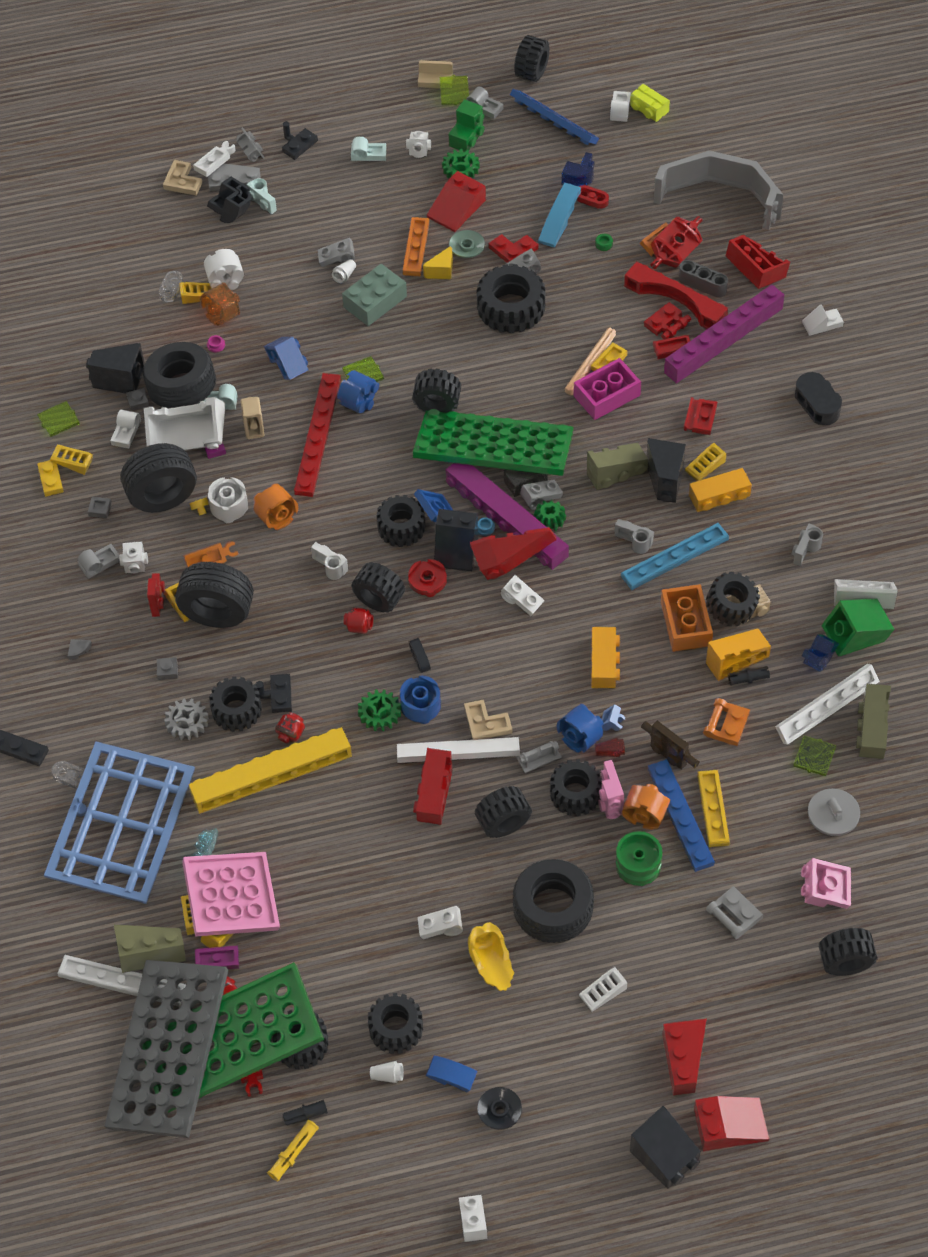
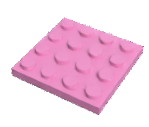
M266 852L183 858L182 862L195 936L279 930L280 924Z

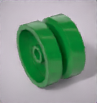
M632 832L620 839L616 847V871L619 877L626 883L634 886L647 885L658 877L662 862V847L659 840L646 832Z

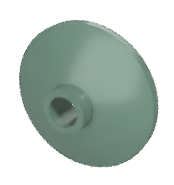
M463 230L451 237L449 247L452 248V253L458 257L472 258L483 251L485 241L478 232Z

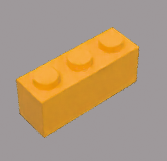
M740 468L690 483L689 497L697 512L707 511L713 507L746 499L751 495L752 484L744 469Z
M592 627L591 688H616V681H620V669H616V664H620V652H616V647H620V635H616V627Z

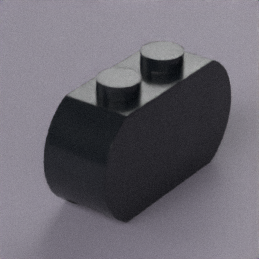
M816 372L802 374L796 382L795 399L814 423L818 425H831L835 423L840 417L842 406L840 394L834 391L831 383L822 374Z

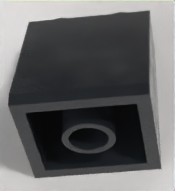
M134 343L92 351L91 357H88L86 361V368L89 370V380H91L92 387L125 394L137 390L145 364L141 344Z
M648 438V472L657 500L676 503L684 469L686 444Z
M439 509L435 529L434 560L440 562L446 569L472 572L475 555L470 542L478 540V514Z
M664 1106L658 1109L631 1134L630 1153L667 1189L673 1184L675 1186L683 1180L684 1174L688 1170H694L700 1163L701 1151Z

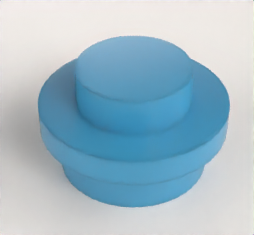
M484 517L478 521L479 535L489 536L494 532L495 524L491 519Z

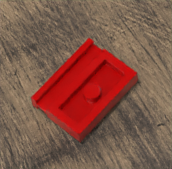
M691 397L684 431L692 430L695 433L711 435L718 402L705 399L695 400Z

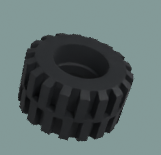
M526 35L518 47L514 62L516 77L533 82L539 81L544 74L549 59L550 47L548 40Z
M437 368L423 370L415 379L412 395L413 403L417 405L418 409H422L423 412L431 409H436L443 413L455 411L459 403L461 382L458 377L454 376L453 373L447 372V370Z
M395 495V498L389 497L388 501L384 500L381 503L382 506L378 507L376 515L378 533L381 539L384 538V542H390L391 546H411L412 542L415 544L418 542V538L421 539L423 537V533H425V513L419 501H415V498H408V495H403V497ZM397 519H407V520H409V521H407V522H405V523H395V522H393V521H395V520H397Z
M366 563L351 584L353 593L363 604L382 613L392 611L405 593V586L400 577L391 569L379 563Z
M725 572L721 576L716 577L706 596V607L709 608L708 613L713 614L712 618L714 620H720V624L727 623V626H732V624L740 626L741 623L745 624L750 620L760 599L759 589L754 587L756 583L750 581V577L747 575L744 577L739 572L737 574H734V572L727 574ZM725 595H732L741 603H733Z
M234 676L232 679L225 678L224 682L219 681L217 687L212 688L209 703L212 717L218 726L222 725L224 730L229 728L230 732H235V729H239L240 732L243 731V728L249 729L251 724H256L257 718L261 716L262 706L257 686L252 684V681H245L244 677L237 679ZM235 700L245 702L242 706L237 708H230L226 706L228 703Z
M576 759V762L567 760V764L562 762L559 764V768L556 767L550 779L551 801H554L555 808L559 807L560 812L564 813L566 811L569 816H572V814L581 816V813H584V815L589 814V810L593 811L596 809V805H599V790L602 789V778H600V772L596 771V767L593 764L589 766V762L584 761L582 763L580 759ZM578 783L584 785L586 789L581 792H571L565 787L569 784Z
M514 786L503 787L490 793L478 803L474 811L485 834L490 838L504 837L517 831L526 824L532 814V809L522 791Z
M863 928L838 930L827 935L819 942L824 970L830 975L846 976L857 974L872 967L878 960L872 934L869 930Z
M393 993L391 997L386 994L383 1000L378 998L376 1005L372 1004L370 1007L371 1012H368L369 1033L376 1047L380 1045V1050L384 1052L388 1049L390 1054H394V1051H398V1054H401L404 1049L407 1051L411 1050V1045L416 1046L418 1039L422 1037L423 1019L418 1003L415 1004L413 998L407 999L405 994H402L401 997L397 993ZM392 1017H401L408 1022L405 1027L399 1030H390L384 1026V1023Z
M315 1013L324 1040L280 1060L282 1063L285 1062L287 1067L291 1068L294 1065V1068L300 1070V1066L308 1069V1065H317V1060L321 1061L324 1058L323 1053H327V1045H329L327 1029L323 1019L319 1018L317 1013ZM301 1024L294 1025L291 1033L299 1032ZM276 1033L273 1035V1043H276L280 1040V1033Z

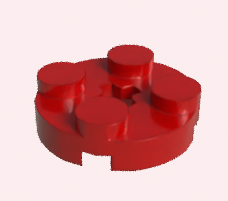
M427 559L424 562H421V560L417 561L410 567L408 572L409 586L418 594L434 597L436 593L443 590L447 583L445 567L433 559ZM431 575V579L425 580L423 577Z

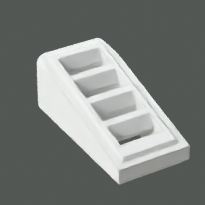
M614 967L582 991L579 996L591 1012L625 991L627 989V981ZM605 984H607L610 987V991H608L607 988L604 986ZM598 988H599V989L601 990V992L604 994L602 997H601V995L597 992V989H598ZM592 993L597 1001L594 1002L589 994Z

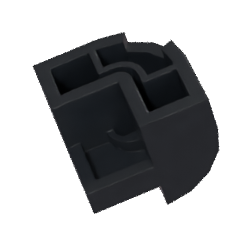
M231 176L221 183L219 194L208 201L207 207L221 215V222L231 223L245 214L252 200L249 192L250 188Z

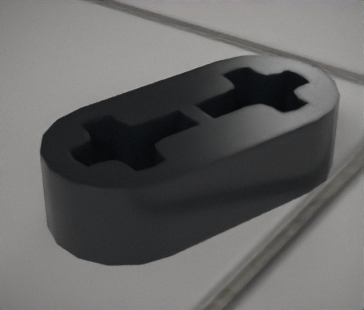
M416 638L408 641L410 651L420 673L431 670L428 657L420 639Z

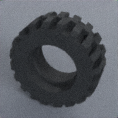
M505 264L500 268L497 266L493 268V271L489 270L484 274L477 285L478 315L493 330L498 329L502 333L507 331L509 334L515 331H519V333L524 332L526 328L528 330L532 328L534 323L537 324L544 315L545 284L541 277L532 269L529 271L528 267H519L517 264H513V266ZM508 294L519 295L525 298L517 303H505L498 300L501 296Z

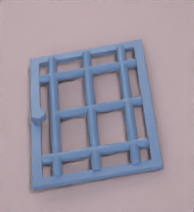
M95 742L44 877L147 904L195 767ZM101 752L108 754L104 766L96 765ZM116 756L137 761L138 764L134 774L111 769ZM146 764L168 769L165 781L142 777ZM93 772L98 773L100 777L89 806L86 808L82 800ZM176 772L184 773L180 786L172 784ZM108 776L131 782L118 816L96 811ZM139 784L161 790L149 824L126 818ZM169 792L175 793L176 797L165 827H158L157 824ZM76 816H84L72 850H65L64 847ZM92 818L115 824L102 859L79 853ZM123 826L146 832L133 867L110 861ZM153 835L161 836L149 871L142 870L141 868ZM60 857L68 859L63 872L56 871ZM76 861L99 867L95 879L91 880L72 875L71 873ZM107 869L130 875L126 887L121 888L102 883ZM138 877L146 879L141 892L133 891Z

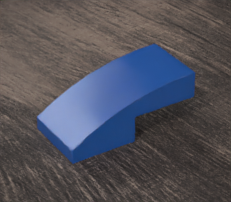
M434 1055L426 1076L443 1085L448 1083L465 1092H469L477 1071L458 1062Z

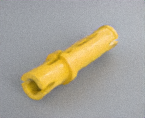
M307 1120L286 1150L280 1152L278 1155L279 1159L267 1172L273 1180L278 1182L289 1166L292 1167L295 1164L294 1160L315 1132L318 1131L319 1127L313 1121Z

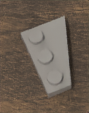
M222 164L208 176L210 191L220 190L221 183L231 176L247 186L250 181L261 178L260 168Z

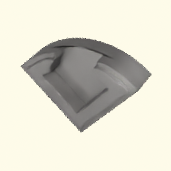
M71 639L68 659H77L80 655L88 652L91 647V640Z

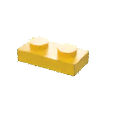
M612 342L591 365V370L596 371L618 358L623 361L628 351Z
M50 460L37 463L45 497L63 493L57 464Z

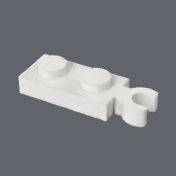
M228 141L222 143L221 148L216 146L193 165L194 170L208 177L230 159V154L236 151L235 145L233 144L229 147Z

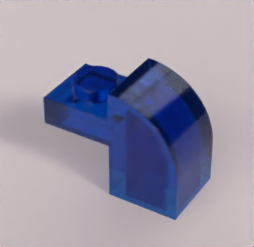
M586 152L581 164L567 161L562 171L561 185L567 183L579 187L591 184L595 162L592 161L593 154Z
M817 634L810 649H805L802 657L805 658L803 663L819 672L823 671L830 662L839 643L823 634Z

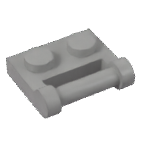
M734 886L716 901L711 902L706 908L710 915L713 914L732 932L731 935L735 939L741 937L763 918V914ZM723 907L741 925L737 926L720 908Z

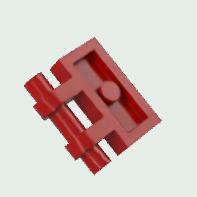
M668 302L644 321V327L656 336L663 332L661 335L662 339L674 337L678 330L684 329L692 319L689 315L682 317V311Z

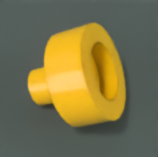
M206 497L189 504L191 510L197 509L200 516L206 514L204 506L209 505V501Z

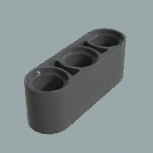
M684 260L680 263L679 281L714 297L726 295L728 285L726 275L690 260Z

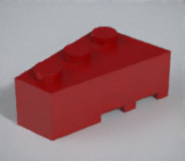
M745 235L729 240L725 256L758 289L786 278L790 261L787 259L781 260L776 257V253L773 251L767 252L761 248V244Z
M427 748L425 763L421 772L422 780L418 784L417 790L419 797L418 801L414 802L413 813H416L417 821L442 824L453 773L452 751Z
M707 1018L663 1024L662 1036L673 1096L695 1093Z

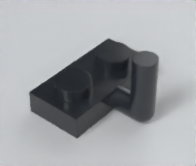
M283 122L284 138L289 142L282 147V152L296 160L318 141V136L306 128L296 136H293L290 133L289 122Z
M290 674L270 675L271 690L264 691L262 681L255 683L260 699L271 698L272 713L292 712Z

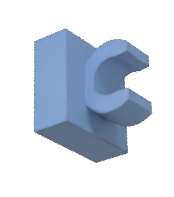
M615 704L603 712L602 720L604 725L602 729L604 731L610 728L619 731L623 728L617 721L622 722L625 720V717L619 714L621 708Z

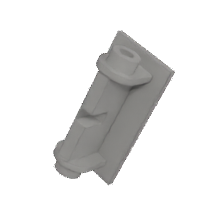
M242 127L241 129L244 133L237 136V143L244 150L250 161H256L260 155L264 159L265 157L261 153L263 148L258 142H254L256 140L254 135L250 131L246 132Z
M549 741V743L533 750L523 752L520 756H516L523 771L527 773L562 758L558 751V743L556 741Z

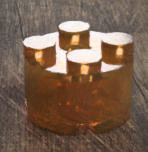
M224 282L200 296L202 309L206 308L208 312L205 314L206 317L216 326L222 325L240 315L238 304L240 298Z

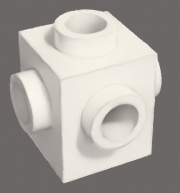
M411 132L410 138L406 139V149H409V155L416 158L427 156L428 150H431V140L428 139V132Z
M142 542L123 543V554L119 555L120 566H124L125 573L145 572V564H148L147 552H144Z

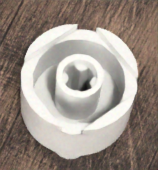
M220 249L215 251L216 254L208 255L204 261V268L211 288L213 290H235L238 288V284L244 276L238 255L230 249Z
M224 477L215 480L209 486L208 500L210 510L217 519L225 523H232L234 520L242 517L248 510L245 486L240 480L232 477L231 479H225Z

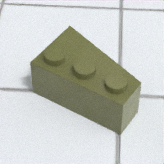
M638 443L621 445L617 449L610 451L608 448H603L602 452L594 453L593 450L587 451V475L596 490L608 488L612 484L625 481L648 470V458Z
M866 683L863 702L859 701L858 714H861V719H858L857 731L861 732L860 736H857L856 748L860 749L859 757L884 759L887 745V720L890 707L888 700L891 686Z
M114 924L122 973L144 969L146 960L176 963L186 961L180 928Z

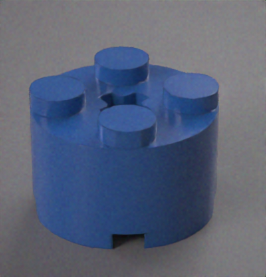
M355 370L349 372L347 375L350 377L347 381L343 379L339 387L337 398L341 402L338 403L357 413H363L366 409L371 410L374 405L373 398L379 389V383L375 379Z
M427 676L407 679L400 689L402 714L409 720L420 722L421 724H427L435 718L441 709L440 689L437 682Z
M580 704L557 722L556 727L558 734L562 732L564 736L562 738L563 742L571 750L577 753L583 751L584 753L602 738V726L604 723L599 716H595L584 704Z

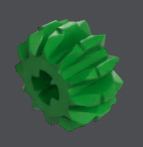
M552 499L549 503L543 501L542 505L537 504L534 517L547 528L550 527V529L557 531L558 527H563L566 520L565 508L560 506L559 502L553 503Z

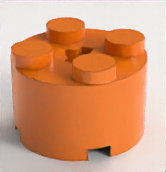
M273 484L254 497V512L270 529L279 530L286 527L293 521L292 516L294 513L297 514L299 507L296 500L279 484Z
M647 784L646 786L632 785L623 805L622 815L634 825L639 822L644 824L642 828L657 829L664 818L670 799L660 793L653 784Z

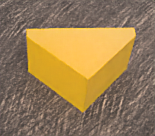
M448 247L423 264V275L426 279H451L453 264L452 248Z

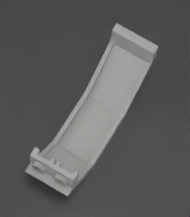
M709 150L662 165L655 177L654 203L661 204L667 192L703 181H712L751 191L766 209L762 229L769 230L771 224H775L776 218L781 219L783 194L757 161Z

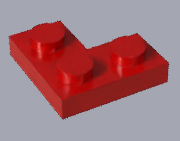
M501 234L489 242L488 247L508 263L531 248L534 252L537 251L539 244L528 235H525L513 244Z
M152 573V578L148 579L147 597L152 617H160V609H164V598L161 597V594L165 592V581H161L160 573Z

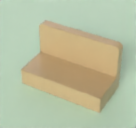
M419 61L418 87L452 89V62Z

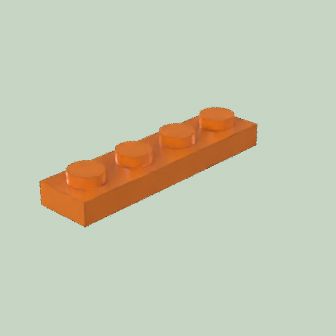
M411 218L403 275L421 276L429 229V218Z

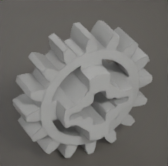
M185 698L182 700V703L175 701L176 706H169L170 712H165L166 719L164 721L168 733L172 732L174 738L179 735L180 740H183L184 736L191 740L192 735L198 738V732L204 733V727H208L207 720L209 716L206 707L201 706L200 701L194 704L192 698L189 702H186Z

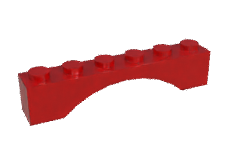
M637 261L625 274L624 287L637 294L661 295L680 302L694 314L699 325L705 329L710 328L728 315V308L723 304L717 303L709 297L694 291L692 288H688L678 281L672 280Z

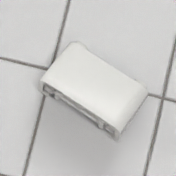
M216 397L205 398L206 402L200 401V404L169 409L161 407V409L154 411V407L144 408L147 446L168 443L181 447L184 450L205 447L207 449L219 448L218 445L222 444L225 403Z

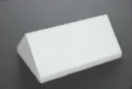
M834 580V606L840 600L877 598L883 609H894L897 596V588L894 582Z

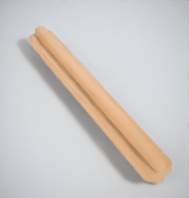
M607 328L565 387L566 394L570 396L574 394V382L589 374L591 365L606 350L616 336L615 329Z

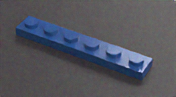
M512 89L510 95L515 98L514 101L518 104H525L528 106V110L534 113L539 112L541 118L547 121H554L553 125L560 129L564 127L567 129L566 133L573 137L577 135L584 144H597L599 140L597 136L524 92Z
M667 759L648 765V772L654 785L660 793L670 799L666 811L694 871L714 866L715 861Z

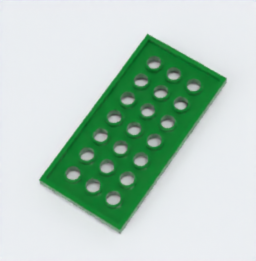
M431 409L425 412L413 449V458L563 476L574 427L546 422H531L529 420L522 421L511 418L480 416L471 413L463 414L454 411L444 413Z
M294 962L222 996L212 1042L215 1045L208 1055L199 1098L324 1040L298 967ZM281 987H287V992L283 996H278V990ZM267 996V1002L263 1005H258L259 998ZM202 1005L193 1009V1012H198ZM293 1005V1012L288 1015L284 1014L285 1008ZM241 1006H248V1009L244 1014H238V1010ZM227 1014V1021L225 1023L219 1024L218 1020L220 1016ZM268 1015H274V1020L271 1023H264ZM177 1022L170 1023L168 1031H173L177 1026ZM191 1024L188 1027V1033H193L197 1028V1024ZM254 1024L253 1031L245 1033L246 1026ZM301 1024L299 1032L291 1033L294 1025ZM229 1033H234V1039L226 1043L225 1037ZM276 1033H280V1040L276 1043H272V1036ZM146 1041L142 1049H149L152 1041ZM169 1042L168 1048L163 1052L169 1051L172 1047V1043ZM255 1043H261V1048L257 1052H251V1048ZM191 1044L183 1048V1054L191 1051ZM241 1052L239 1060L231 1061L234 1053ZM216 1061H221L220 1068L216 1071H212L211 1067L213 1063ZM163 1063L158 1067V1073H162L166 1070V1063ZM186 1065L178 1069V1075H183L186 1072ZM160 1084L154 1087L155 1094L161 1091L162 1086ZM182 1087L173 1090L172 1095L174 1097L180 1095ZM176 1108L170 1109L168 1113L175 1110Z

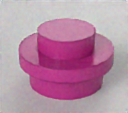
M218 335L211 336L208 339L207 348L214 353L220 352L225 348V341Z

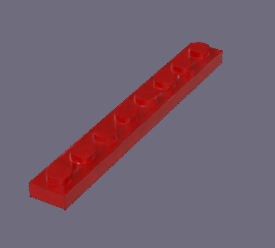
M322 374L294 488L295 495L314 496L341 383V375Z

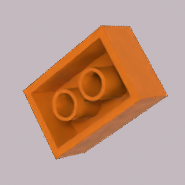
M701 584L663 589L661 606L672 651L708 647V642L712 641L713 631Z

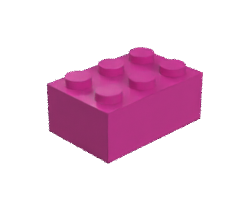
M618 358L575 381L573 396L589 415L596 420L639 397L641 381Z

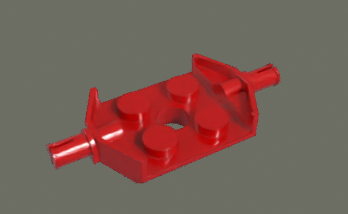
M697 216L693 221H688L676 217L650 244L656 256V259L650 263V266L652 267L655 264L653 269H656L662 263L677 268L703 241L697 228L703 221L702 218ZM675 236L680 237L682 239V243L677 242L675 240Z

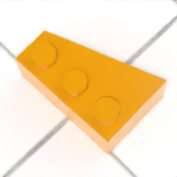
M759 629L708 642L706 664L716 679L720 681L728 677V673L739 672L768 658L771 645Z

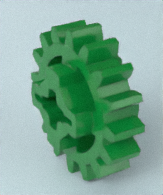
M462 149L459 152L453 150V154L448 152L447 157H443V174H447V178H450L459 171L468 177L475 178L474 174H478V169H480L479 158L475 157L474 152L469 154V150L465 152Z
M377 689L375 694L367 692L368 698L362 697V703H358V717H360L361 723H366V728L373 726L374 731L378 727H381V730L384 731L385 726L391 729L392 722L397 724L398 718L401 717L402 709L399 698H393V692L387 695L385 689H383L382 693H379Z

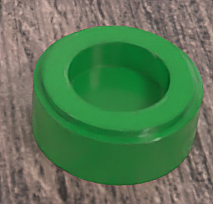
M609 234L598 235L595 239L596 248L600 251L610 250L613 247V238Z

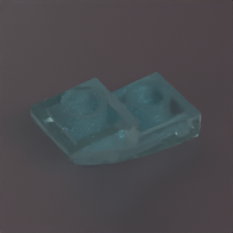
M216 828L205 829L198 835L197 838L199 840L194 844L198 850L191 856L211 855L218 836Z

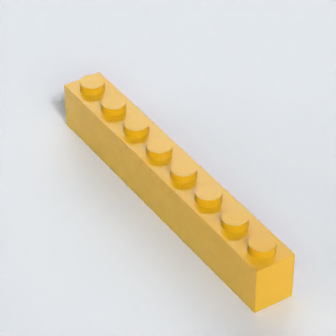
M342 727L331 729L325 734L312 736L306 741L291 744L282 750L272 751L266 756L256 757L247 763L235 765L223 772H216L207 778L197 779L189 784L190 793L198 813L201 814L352 757L351 746Z

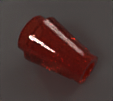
M617 737L595 744L596 756L621 757V755H625L624 739H618Z

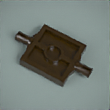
M658 720L653 725H650L647 721L643 722L641 728L650 734V746L655 753L663 755L671 765L677 766L681 770L687 763L693 768L699 765L700 761L691 755L688 750L689 744Z

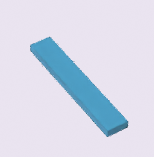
M716 523L621 573V577L629 588L633 590L729 540V535L719 523Z

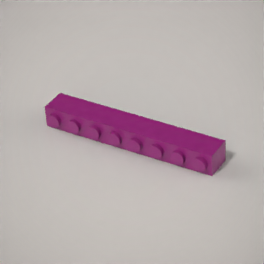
M771 284L665 358L664 373L677 384L781 311L785 294Z
M453 463L446 469L447 484L458 490L463 498L471 501L476 509L483 511L487 518L496 522L502 531L513 533V535H522L527 530L547 528L473 465ZM555 535L556 541L535 554L544 566L547 565L551 570L569 557V545L557 535Z

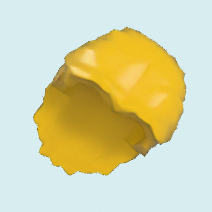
M491 922L472 928L468 937V950L479 974L484 978L485 983L495 986L498 991H506L507 988L511 987L510 982L513 979L514 971L509 958V951L506 948L500 929Z

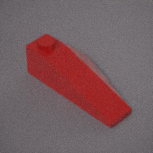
M550 527L527 530L522 535L507 533V537L495 538V535L487 536L470 542L480 571L487 580L507 574L556 541L557 538Z

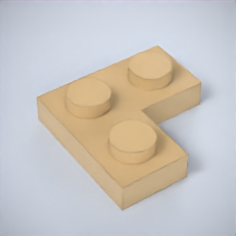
M174 160L163 183L164 190L197 196L202 185V179L188 176L191 170V163Z
M484 700L464 703L472 740L512 734L508 713L488 716Z

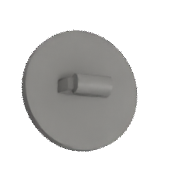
M833 788L825 789L815 794L810 800L808 817L811 824L821 833L830 836H841L851 832L857 826L860 819V807L856 799L846 791Z

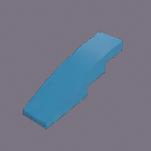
M564 183L546 219L538 243L555 248L567 227L568 219L574 210V204L581 193V187Z

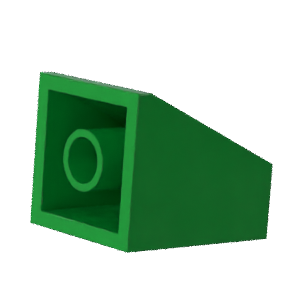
M877 598L840 600L821 625L838 656L885 642L894 631Z

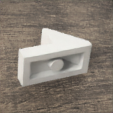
M819 305L802 320V323L810 336L843 327L844 321L837 308L825 312L823 306Z

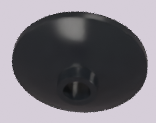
M495 1087L487 1090L480 1097L477 1107L481 1121L489 1128L495 1130H504L512 1127L518 1122L522 1113L520 1098L514 1091L505 1087ZM502 1109L504 1112L502 1114H497L496 1110Z

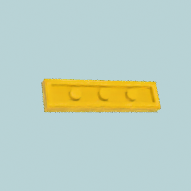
M718 770L698 771L697 777L708 846H729L730 840Z

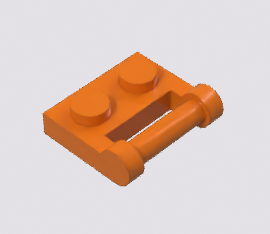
M717 698L714 702L715 708L709 724L705 727L703 734L708 738L738 746L750 714V709L730 704L724 699ZM721 712H728L721 731L716 730Z

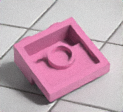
M612 760L604 762V770H601L603 780L602 789L599 790L601 799L599 800V807L601 812L605 811L607 819H615L622 815L624 793Z
M814 858L802 867L801 876L805 878V884L801 888V895L805 896V903L825 907L829 904L845 909L851 906L850 867Z

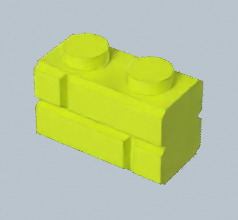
M644 84L630 95L631 107L636 111L642 112L648 119L651 118L657 122L669 112L670 100Z

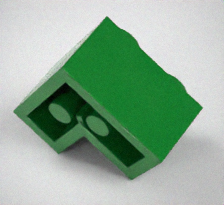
M465 99L456 110L457 123L448 134L450 147L458 150L462 149L465 152L475 146L476 140L484 132L483 106Z

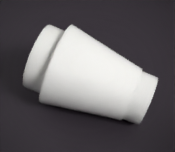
M349 259L335 267L332 272L333 279L337 283L346 282L356 268V263Z
M397 1061L371 1066L370 1068L371 1080L392 1083L403 1080L402 1063H397Z

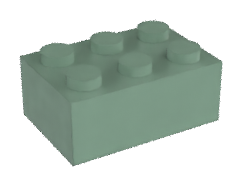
M380 264L342 293L343 307L364 324L370 326L407 297V287L403 279L383 264Z

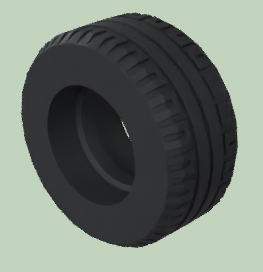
M174 342L158 348L148 357L142 372L151 400L157 405L168 409L199 404L200 401H204L211 394L216 384L215 370L209 353L201 346L191 342ZM188 373L179 378H172L173 376L178 374Z
M158 443L142 448L129 457L122 468L120 480L125 494L133 507L144 512L154 513L172 509L183 503L194 491L197 475L188 453L184 449L174 444Z
M198 562L190 565L182 572L175 601L179 610L196 623L215 628H229L237 626L248 617L254 589L247 576L231 566L217 562Z
M559 859L541 860L528 866L518 876L513 889V911L518 925L532 938H537V940L546 941L547 943H561L578 936L588 926L593 913L594 893L589 877L577 865ZM558 889L567 893L573 899V903L564 911L551 913L538 908L533 900L542 891Z

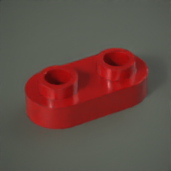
M586 185L579 186L581 187V193L577 198L578 202L599 209L608 206L609 195L606 192Z

